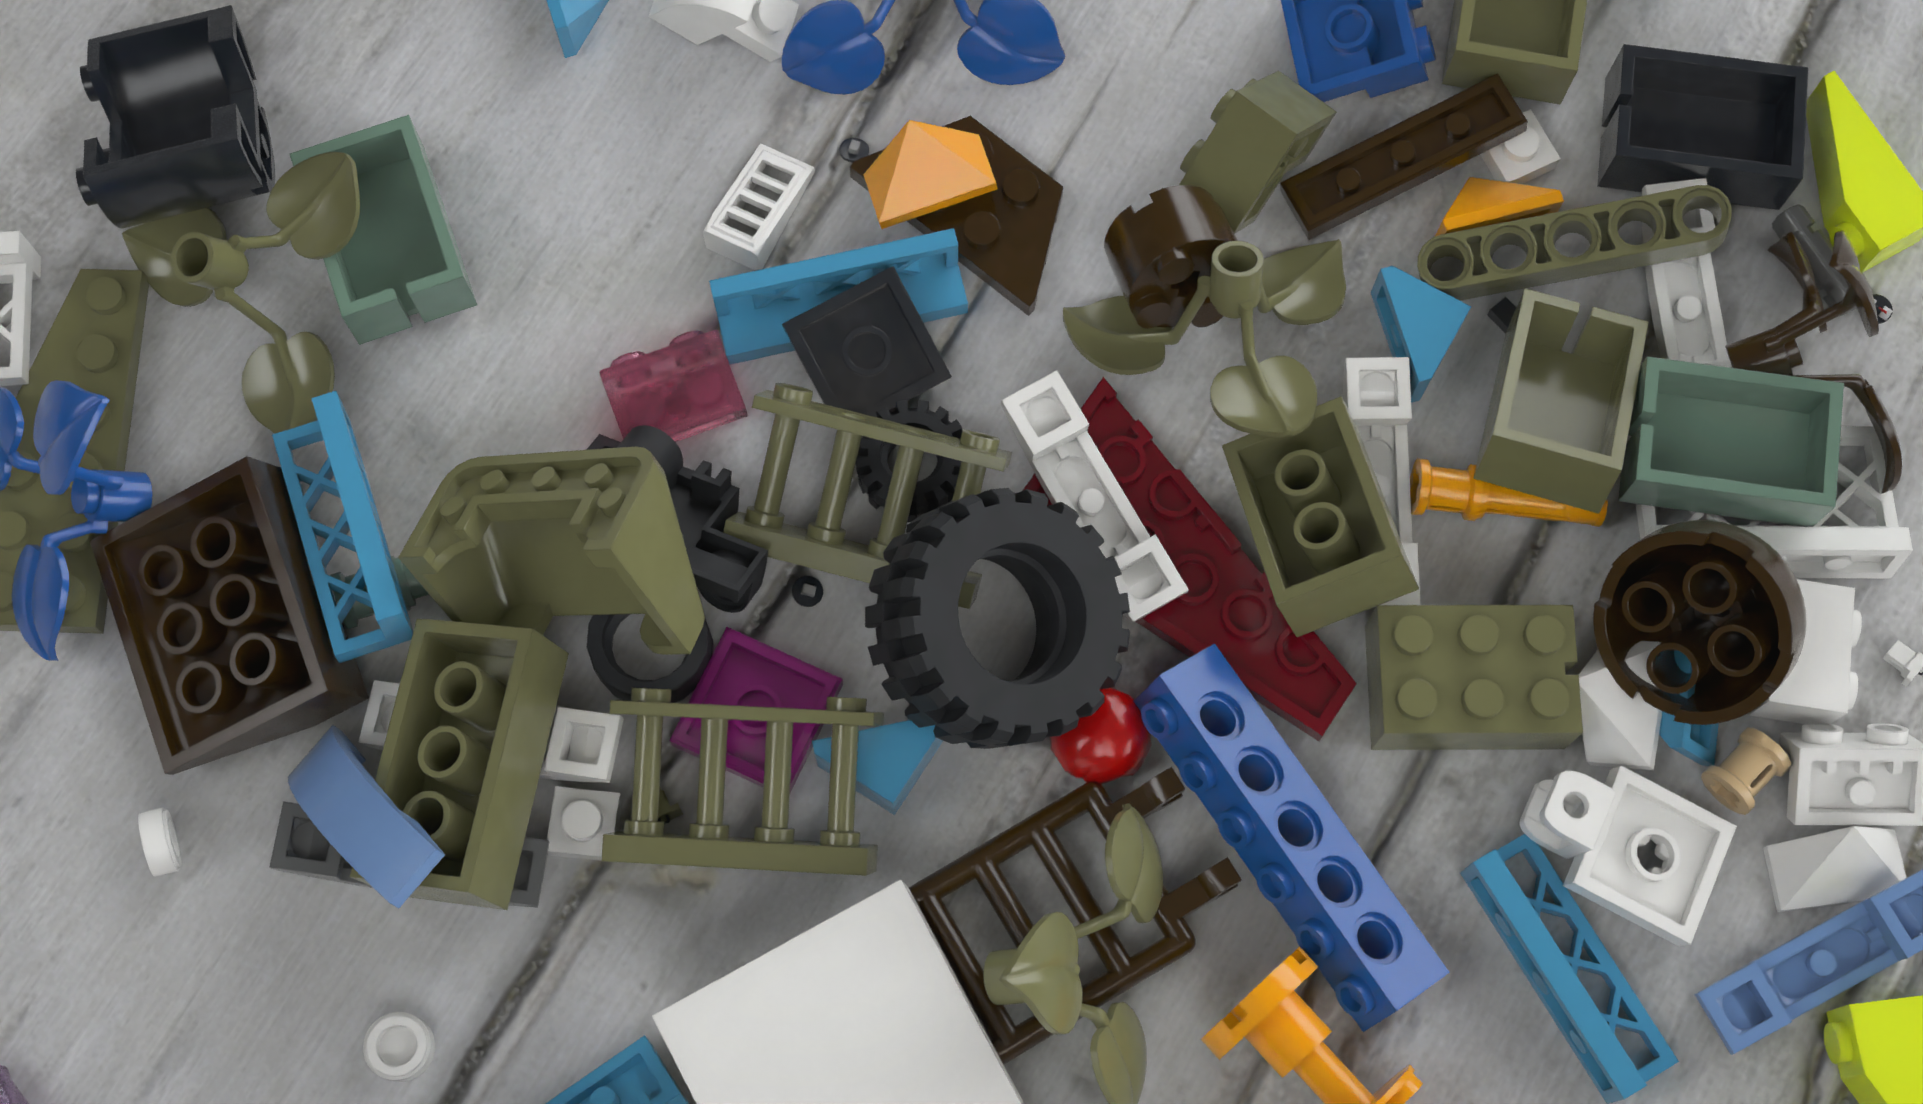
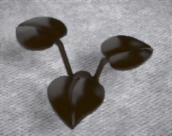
M1843 230L1836 232L1829 266L1836 269L1845 278L1848 289L1842 301L1824 310L1820 293L1815 284L1814 274L1805 251L1792 232L1785 233L1767 251L1775 255L1790 270L1803 289L1802 311L1775 328L1725 345L1732 368L1844 383V387L1851 389L1865 407L1879 437L1886 469L1881 494L1892 491L1901 478L1902 453L1893 422L1873 386L1869 385L1867 380L1863 379L1859 374L1793 375L1792 368L1803 365L1795 338L1817 327L1820 333L1827 331L1826 322L1855 307L1858 309L1868 336L1872 337L1878 334L1877 311L1870 285L1865 275L1860 271L1855 249Z

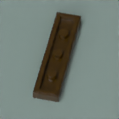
M1497 73L1280 182V190L1308 240L1527 131L1528 121Z

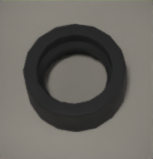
M630 614L592 616L588 623L586 648L595 673L616 698L631 700L632 688L671 689V702L676 703L685 699L695 690L712 657L713 638L706 618L691 654L685 655L681 665L670 675L657 680H639L622 670L616 663L612 651L614 634L619 624Z

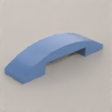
M332 725L289 774L288 784L301 808L329 843L381 896L399 909L445 854L416 820L397 808L362 765L366 761L363 755L342 730Z
M1923 869L1791 939L1694 994L1730 1055L1743 1050L1790 1024L1791 1020L1894 963L1922 951Z

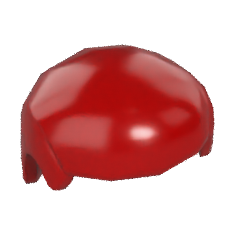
M1112 687L1100 689L1105 695L1104 703L1092 716L1081 717L1076 728L1063 735L1050 737L1051 750L1065 772L1075 778L1083 779L1085 782L1094 781L1106 784L1122 777L1133 776L1141 768L1152 746L1151 734L1143 724L1141 711L1133 702L1134 698Z

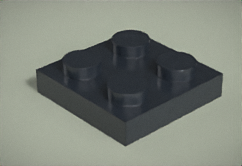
M894 266L782 324L802 365L825 405L877 417L876 411L885 405L890 411L896 407V401L906 399L909 401L952 377Z

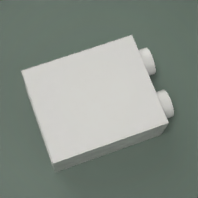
M902 880L893 883L652 1015L696 1104H1024L913 894Z

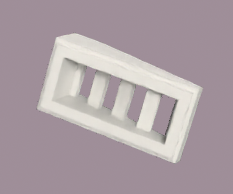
M760 143L703 230L706 248L755 271L763 269L815 173L814 167ZM766 165H769L792 175L793 178L789 184H786L762 172ZM757 184L781 196L776 202L752 190ZM745 203H749L769 212V214L763 219L743 210ZM735 221H738L756 229L757 232L754 236H750L733 228Z

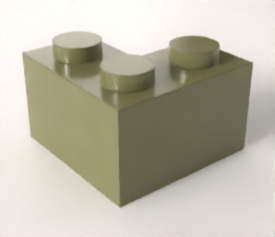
M1280 71L1274 72L1258 81L1253 78L1243 88L1237 91L1232 88L1220 99L1210 117L1216 123L1206 141L1200 139L1193 145L1180 165V170L1186 174L1179 185L1197 186L1208 191L1214 201L1222 208L1235 234L1256 220L1284 174L1306 161L1337 112Z

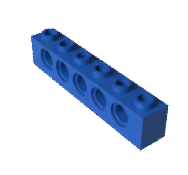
M1216 644L1207 647L1160 674L1133 701L1141 711V718L1148 732L1161 743L1179 769L1185 785L1196 793L1217 823L1223 839L1236 850L1255 877L1258 888L1263 896L1276 907L1295 934L1298 945L1319 966L1318 969L1334 990L1340 1006L1353 1017L1363 1032L1401 1009L1450 973Z

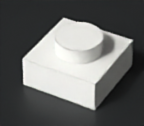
M1531 109L1523 112L1528 121L1527 131L1480 154L1496 181L1524 184L1554 170L1561 159Z
M555 786L547 840L550 842L548 855L602 861L603 834L619 830L623 802L622 795L616 792Z

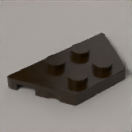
M968 116L942 127L979 134L998 189L913 218L907 222L923 234L954 228L958 241V262L1029 316L1035 309L1038 289L1063 197V186L972 116ZM883 150L855 160L849 167L850 177L867 191L868 187L863 174Z

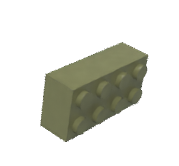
M416 619L375 781L397 808L416 820L445 854L409 898L508 911L569 655L568 652L533 628ZM352 867L350 877L360 882H363L367 885H370Z

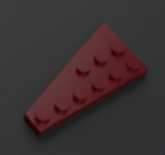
M1103 377L1081 407V411L1089 423L1087 432L1150 537L1156 534L1189 589L1187 593L1135 622L1188 657H1192L1207 647L1216 644L1257 702L1317 741H1320L1357 683L1314 631L1296 637L1276 605L1266 573H1261L1241 549L1242 544L1184 473L1180 469L1173 467L1152 441L1153 436L1139 419L1135 421L1116 398L1117 392ZM1034 473L1023 490L1028 489L1043 493L1048 498ZM1049 498L1047 506L1052 505Z

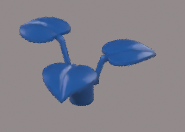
M846 0L828 1L811 8L796 22L785 41L782 52V70L793 80L831 94L846 95L864 90L879 77L884 66V47L872 34L881 27L895 0H882L873 18L866 24H864L859 9L853 3ZM953 0L961 19L971 26L958 40V56L964 66L980 79L1000 85L1024 84L1048 75L1063 63L1065 52L1059 40L1055 21L1047 8L1038 0H984L978 10V16L971 12L966 0Z
M58 380L50 382L45 387L35 416L33 439L36 450L41 455L38 461L27 459L17 451L24 431L22 411L14 395L8 389L0 387V491L5 489L8 484L12 466L20 470L40 474L42 486L47 494L61 495L68 489L70 483L73 482L71 490L72 507L76 513L84 514L88 519L87 522L45 535L41 540L40 546L26 545L16 565L12 584V606L15 620L29 646L38 655L49 661H59L56 656L55 644L64 618L69 591L67 563L63 553L57 547L65 541L90 533L106 534L108 521L126 522L151 508L153 496L151 481L144 472L90 470L79 467L95 428L110 400L103 395L86 391L72 382Z

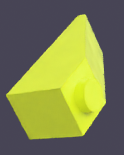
M1835 71L1828 73L1822 78L1807 99L1806 108L1823 224L1829 233L1833 247L1835 233L1841 230L1846 233L1855 249L1860 271L1863 273L1922 239L1923 191Z
M1923 995L1849 1004L1826 1012L1828 1023L1824 1027L1826 1052L1831 1062L1838 1064L1841 1080L1859 1104H1923Z

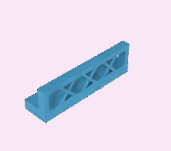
M952 228L710 280L728 365L795 351L782 327L783 323L894 266L923 323L968 313V301L958 265V241L955 229Z
M337 391L311 398L317 421L272 434L333 652L337 661L342 663L412 639L413 628L350 418ZM324 440L328 458L318 474L296 465L292 450ZM301 481L310 485L305 494ZM324 491L341 498L344 508L343 514L333 529L312 520L310 512ZM349 530L351 532L352 537L347 535ZM316 535L326 539L321 549ZM339 546L356 552L359 559L360 568L350 584L329 576L326 571L328 563ZM365 585L367 586L368 593L363 591ZM332 590L342 594L337 605ZM355 601L373 608L380 629L346 639L342 622Z
M1523 834L1498 850L1494 849L1472 862L1460 872L1607 1104L1628 1098L1647 1086L1645 1082L1679 1062L1536 842L1531 840L1526 834ZM1520 852L1523 853L1537 875L1532 898L1525 896L1504 863ZM1545 889L1555 904L1543 901ZM1541 912L1565 918L1573 931L1569 956L1561 952L1540 919ZM1582 946L1592 962L1580 959ZM1578 969L1601 975L1610 988L1606 1014L1600 1013L1577 977ZM1620 1005L1630 1020L1618 1017ZM1615 1027L1639 1033L1655 1059L1636 1069L1615 1036Z

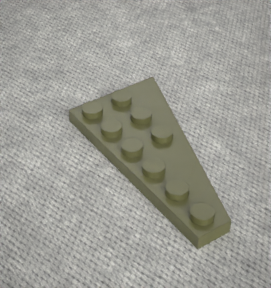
M80 269L29 370V384L22 385L16 396L24 419L23 436L17 451L25 458L38 461L41 456L34 444L33 430L38 404L45 387L55 380L69 381L86 391L103 395L110 400L95 428L79 467L90 470L125 471L149 289L148 277L142 270ZM12 466L8 484L5 489L0 491V631H20L13 612L12 584L16 565L23 548L28 544L40 546L41 540L45 535L88 521L84 514L76 513L72 507L71 490L73 482L70 483L68 489L61 495L47 494L42 486L40 474L20 470ZM108 521L107 531L117 527L118 522ZM90 533L65 541L57 547L63 553L69 571V591L65 614L59 631L61 633L104 634L108 596L90 543L91 540L102 534Z

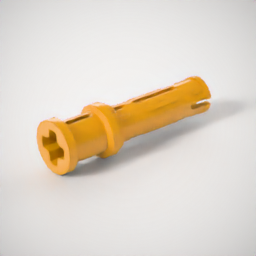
M1417 458L1412 467L1410 475L1412 515H1423L1425 510L1461 513L1464 520L1475 521L1477 518L1482 519L1486 513L1574 522L1600 527L1607 513L1608 500L1605 501L1598 514L1473 479L1476 469L1475 464H1470L1466 470L1431 466L1429 460Z

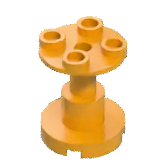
M1300 946L1200 1039L1220 1060L1245 1037L1282 1078L1293 1069L1324 1104H1404L1423 1085L1414 1074L1415 1069L1408 1065L1372 1095L1330 1050L1323 1040L1332 1032L1331 1029L1294 991L1319 967Z

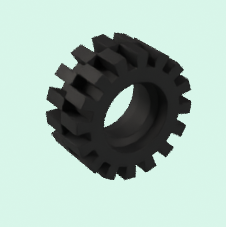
M906 399L896 401L897 410L889 412L886 405L876 411L877 418L961 438L963 428L956 419L951 423L949 421V411L941 406L938 407L936 412L930 411L929 401L918 399L917 408H908ZM862 436L856 460L858 482L862 493L868 494L869 503L877 510L880 506L885 507L892 478V472L888 466V458L891 451L897 445ZM936 455L937 465L934 471L927 478L917 481L907 522L913 521L919 514L930 512L939 506L952 502L961 461Z

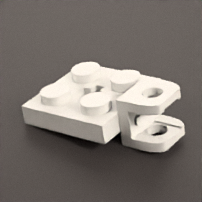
M1621 765L1609 771L1605 784L1576 771H1564L1557 774L1554 780H1543L1536 783L1519 822L1522 831L1537 844L1565 859L1574 857L1563 884L1564 887L1678 947L1692 943L1737 827ZM1649 840L1656 843L1655 855L1663 860L1662 867H1653L1645 870L1640 864V859L1637 857V847L1646 845Z

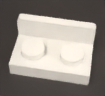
M1824 723L1802 725V732L1780 733V746L1790 754L1791 761L1786 818L1794 825L1923 826V743L1909 735L1908 728L1884 723L1867 725V733H1843L1842 727Z

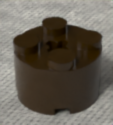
M1191 185L1170 186L1150 193L1149 195L1153 203L1143 207L1136 213L1130 205L1115 218L1106 233L1104 249L1109 264L1137 324L1142 328L1175 327L1197 291L1198 278L1201 276H1211V262L1214 250L1223 243L1238 241L1222 208L1214 201L1212 195L1201 187ZM1207 296L1191 323L1196 327H1208L1222 319L1223 315L1218 313Z

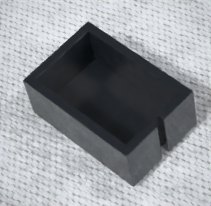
M1623 44L1605 78L1602 127L1607 128L1601 136L1597 187L1642 192V188L1645 185L1706 178L1707 185L1720 189L1728 197L1730 204L1780 210L1803 180L1808 67Z

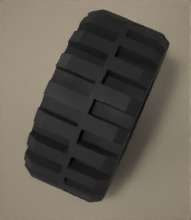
M1009 488L990 489L976 495L971 494L920 515L907 524L905 534L894 537L884 550V559L890 564L874 569L868 587L870 592L878 594L877 604L865 607V627L875 628L877 644L868 647L873 666L884 664L889 678L884 680L881 685L890 699L893 701L904 698L909 703V706L905 709V716L919 728L935 725L933 732L936 738L950 744L967 742L970 748L991 749L1044 741L1047 737L1060 736L1076 728L1079 718L1092 716L1104 703L1105 695L1100 689L1115 687L1122 671V665L1117 663L1115 659L1117 653L1128 651L1130 630L1122 628V614L1130 612L1128 593L1119 594L1115 577L1122 575V572L1114 556L1105 558L1099 546L1104 543L1102 536L1092 525L1080 528L1076 524L1079 518L1077 511L1063 502L1047 506L1048 498L1045 494L1028 489L1014 493ZM979 559L994 562L1009 571L1024 587L1033 606L1036 620L1034 649L1024 670L1011 682L996 677L978 663L968 649L960 629L958 618L960 590L967 573Z

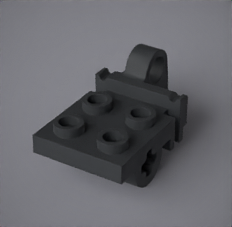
M641 425L634 427L622 442L599 434L586 450L636 446L644 447L653 454L665 472L699 592L707 602L717 609L730 613L743 611L763 583L768 550L723 533L726 520L736 514L739 507L740 488L731 485L732 471L723 468L717 477L713 478L711 477L712 463L704 460L695 471L684 467L683 455L676 442L668 434L652 426Z

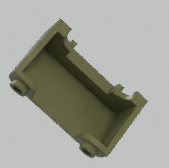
M635 446L484 456L468 459L452 469L442 480L398 557L446 615L455 622L533 628L544 635L553 616L645 614L640 627L642 641L653 653L674 655L691 654L705 620L665 472L653 454L644 447Z

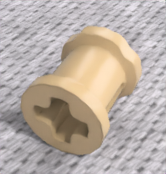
M1749 727L1740 734L1738 739L1739 745L1719 766L1711 765L1701 774V779L1708 791L1728 809L1742 815L1748 814L1755 807L1754 797L1774 776L1782 777L1791 766L1788 755L1779 744L1762 731Z

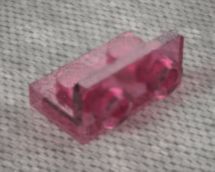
M699 330L683 333L675 337L667 347L647 354L636 351L621 355L611 362L610 367L599 371L623 439L634 427L647 425L662 430L675 442L748 416L725 355L718 330L706 333Z

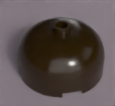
M1710 520L1685 521L1668 525L1645 536L1628 548L1612 563V568L1602 586L1600 598L1594 603L1593 612L1594 634L1600 656L1620 688L1632 699L1640 693L1646 703L1665 713L1674 715V721L1697 725L1718 724L1740 718L1766 701L1783 684L1795 667L1803 648L1807 624L1805 603L1800 586L1794 573L1781 555L1760 537L1747 530L1731 524ZM1640 641L1661 642L1650 652L1646 662L1647 674L1654 685L1637 676L1625 662L1629 650ZM1674 650L1682 652L1689 659L1692 673H1685L1678 667L1675 661ZM1696 684L1695 693L1687 699L1680 695V693L1688 691Z

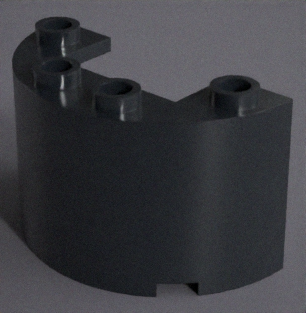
M232 5L88 39L87 65L80 66V76L89 100L91 102L100 100L110 122L109 148L102 149L97 137L84 140L83 167L76 169V180L81 196L87 206L98 204L106 217L116 227L123 229L271 192L275 185V163L265 110L263 107H260L257 99V90L253 80L257 79Z

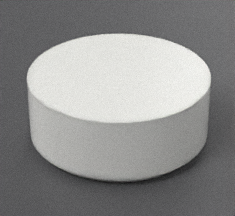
M161 807L139 813L138 824L141 842L152 875L158 877L179 871V868L182 867L181 850L170 812Z
M392 1012L377 1019L368 1029L363 1043L364 1058L369 1068L376 1075L394 1082L410 1081L424 1073L431 1064L435 1054L434 1035L430 1027L420 1018L406 1012Z

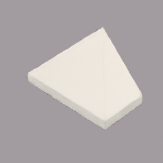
M1640 641L1629 650L1625 662L1637 676L1654 685L1647 674L1646 662L1650 652L1661 642ZM1597 650L1579 674L1582 735L1586 762L1592 766L1618 767L1621 765L1630 769L1654 770L1663 711L1646 703L1640 693L1634 699L1629 697L1616 683L1605 666L1599 650Z
M1851 826L1772 844L1763 848L1777 912L1861 902L1906 878L1896 832L1893 829Z

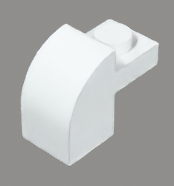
M654 0L649 17L696 45L724 34L771 62L782 57L783 47L792 29L799 4L792 0Z

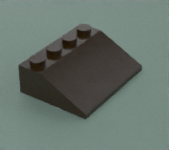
M246 456L107 531L106 534H102L90 541L165 774L174 775L311 728L369 699L356 659L339 663L334 655L281 467ZM342 622V626H343V630H344V633H345V637H346V639H348V636H347V633H346L344 624H343V622Z

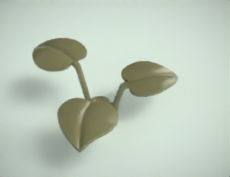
M326 152L310 157L293 166L280 177L272 188L266 204L269 219L275 226L281 229L274 235L257 237L232 235L227 241L222 221L209 207L147 222L122 233L128 251L138 270H142L148 277L147 282L166 301L183 307L196 306L205 302L214 290L217 300L229 303L272 336L275 344L268 343L259 346L248 358L242 372L241 385L245 402L252 415L274 434L318 420L311 398L333 392L335 371L332 355L327 345L314 333L300 332L287 340L286 333L281 327L234 292V288L241 285L248 275L249 264L244 255L246 249L280 247L290 240L293 249L300 256L319 260L333 256L348 244L353 237L359 220L360 194L356 164L351 155L343 152Z
M1338 239L1294 248L1264 258L1260 249L1251 243L1244 241L1223 243L1212 254L1211 276H1201L1198 278L1197 291L1174 328H1142L1137 324L1124 296L1106 298L1082 307H1064L1063 322L1075 348L1098 368L1119 375L1143 374L1161 367L1165 360V345H1174L1181 340L1208 296L1218 313L1227 318H1241L1243 357L1246 366L1238 365L1225 368L1216 375L1210 387V402L1214 412L1225 424L1245 433L1283 438L1287 435L1295 436L1303 432L1314 419L1317 406L1316 384L1305 366L1292 357L1274 356L1260 363L1258 362L1255 354L1253 309L1257 306L1260 313H1268L1273 310L1280 320L1294 325L1321 323L1335 316L1344 304L1346 293L1342 244Z
M1128 803L1122 804L1124 809L1113 819L1105 844L1107 876L1110 886L1118 898L1114 909L1074 927L1068 917L1062 912L1047 913L1032 927L1017 949L992 951L988 954L984 964L985 989L993 1004L1010 1005L1026 1003L1039 1023L1047 1031L1055 1035L1069 1033L1074 1028L1079 1016L1088 1018L1093 1022L1097 1030L1093 1034L1090 1044L1091 1061L1096 1080L1109 1104H1138L1145 1081L1147 1066L1145 1035L1137 1015L1128 1004L1124 1002L1112 1003L1106 1014L1102 1008L1082 1003V986L1078 975L1080 967L1077 964L1079 954L1078 939L1126 919L1130 912L1138 923H1148L1158 910L1163 889L1161 857L1149 826L1139 812Z

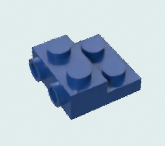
M1281 0L1299 85L1322 102L1365 89L1370 98L1429 80L1425 63L1436 60L1435 50L1427 25L1417 28L1413 10L1423 7V0Z

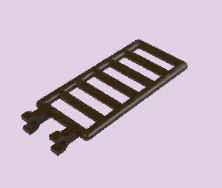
M1172 766L1114 803L1100 783L1094 781L1087 782L909 887L958 981L993 1040L991 1042L1003 1065L1054 1034L1047 1031L1034 1015L1015 1025L1004 1005H995L991 1002L985 989L984 971L942 898L976 879L1016 948H1018L1034 924L998 865L1032 845L1079 924L1103 915L1102 909L1055 831L1089 812L1106 840L1113 819L1124 809L1122 804L1130 803L1143 819L1181 799L1183 797L1182 792L1185 791V787ZM1229 858L1223 859L1168 893L1163 885L1160 904L1153 919L1164 937L1133 956H1129L1111 925L1086 935L1107 971L1082 986V1003L1100 1007L1190 953L1196 945V939L1184 918L1238 887V883L1242 881Z

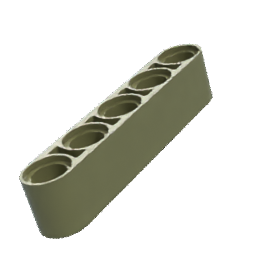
M1695 185L1451 232L1433 237L1422 246L1418 254L1417 268L1421 281L1461 301L1697 257L1711 253L1723 244L1731 221L1732 207L1728 197L1720 189L1710 185ZM1705 209L1716 217L1718 225L1706 233H1697L1690 230L1684 224L1682 218L1691 210ZM1641 221L1652 229L1654 236L1644 244L1631 245L1619 236L1618 231L1625 223ZM1578 233L1589 241L1590 247L1580 256L1567 257L1560 254L1554 245L1562 235ZM1505 245L1521 247L1527 255L1525 261L1519 267L1513 269L1500 268L1491 258L1497 249ZM1443 257H1454L1464 264L1462 273L1450 281L1435 279L1430 274V269L1433 263Z

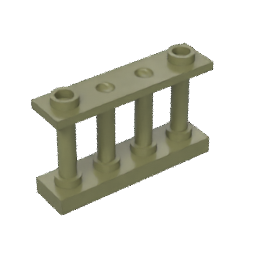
M775 383L774 391L765 390L754 395L752 408L775 413L754 506H748L746 513L737 512L728 518L723 533L768 550L767 557L870 583L874 569L890 564L883 556L886 547L894 537L905 534L924 452L961 461L952 502L971 494H979L986 468L1004 472L1010 464L1012 452L998 449L1000 439L988 434L962 430L961 438L959 439L811 401L813 391L786 383ZM800 420L837 429L816 522H809L807 529L783 523L785 515L779 512ZM862 436L899 445L877 538H870L869 545L844 539L846 530L841 528ZM971 571L967 573L960 590L958 607L971 608L977 598L982 574Z
M632 688L631 700H610L609 713L637 715L631 820L624 821V831L603 834L602 861L862 876L876 872L878 845L860 844V832L854 831L859 725L883 726L884 712H866V698L827 697L826 710L673 703L671 702V689ZM663 716L702 718L696 823L689 824V835L664 833V821H658ZM728 719L767 721L762 826L755 827L754 838L729 837V825L723 824ZM793 722L832 724L827 830H820V842L794 840L795 829L788 828Z

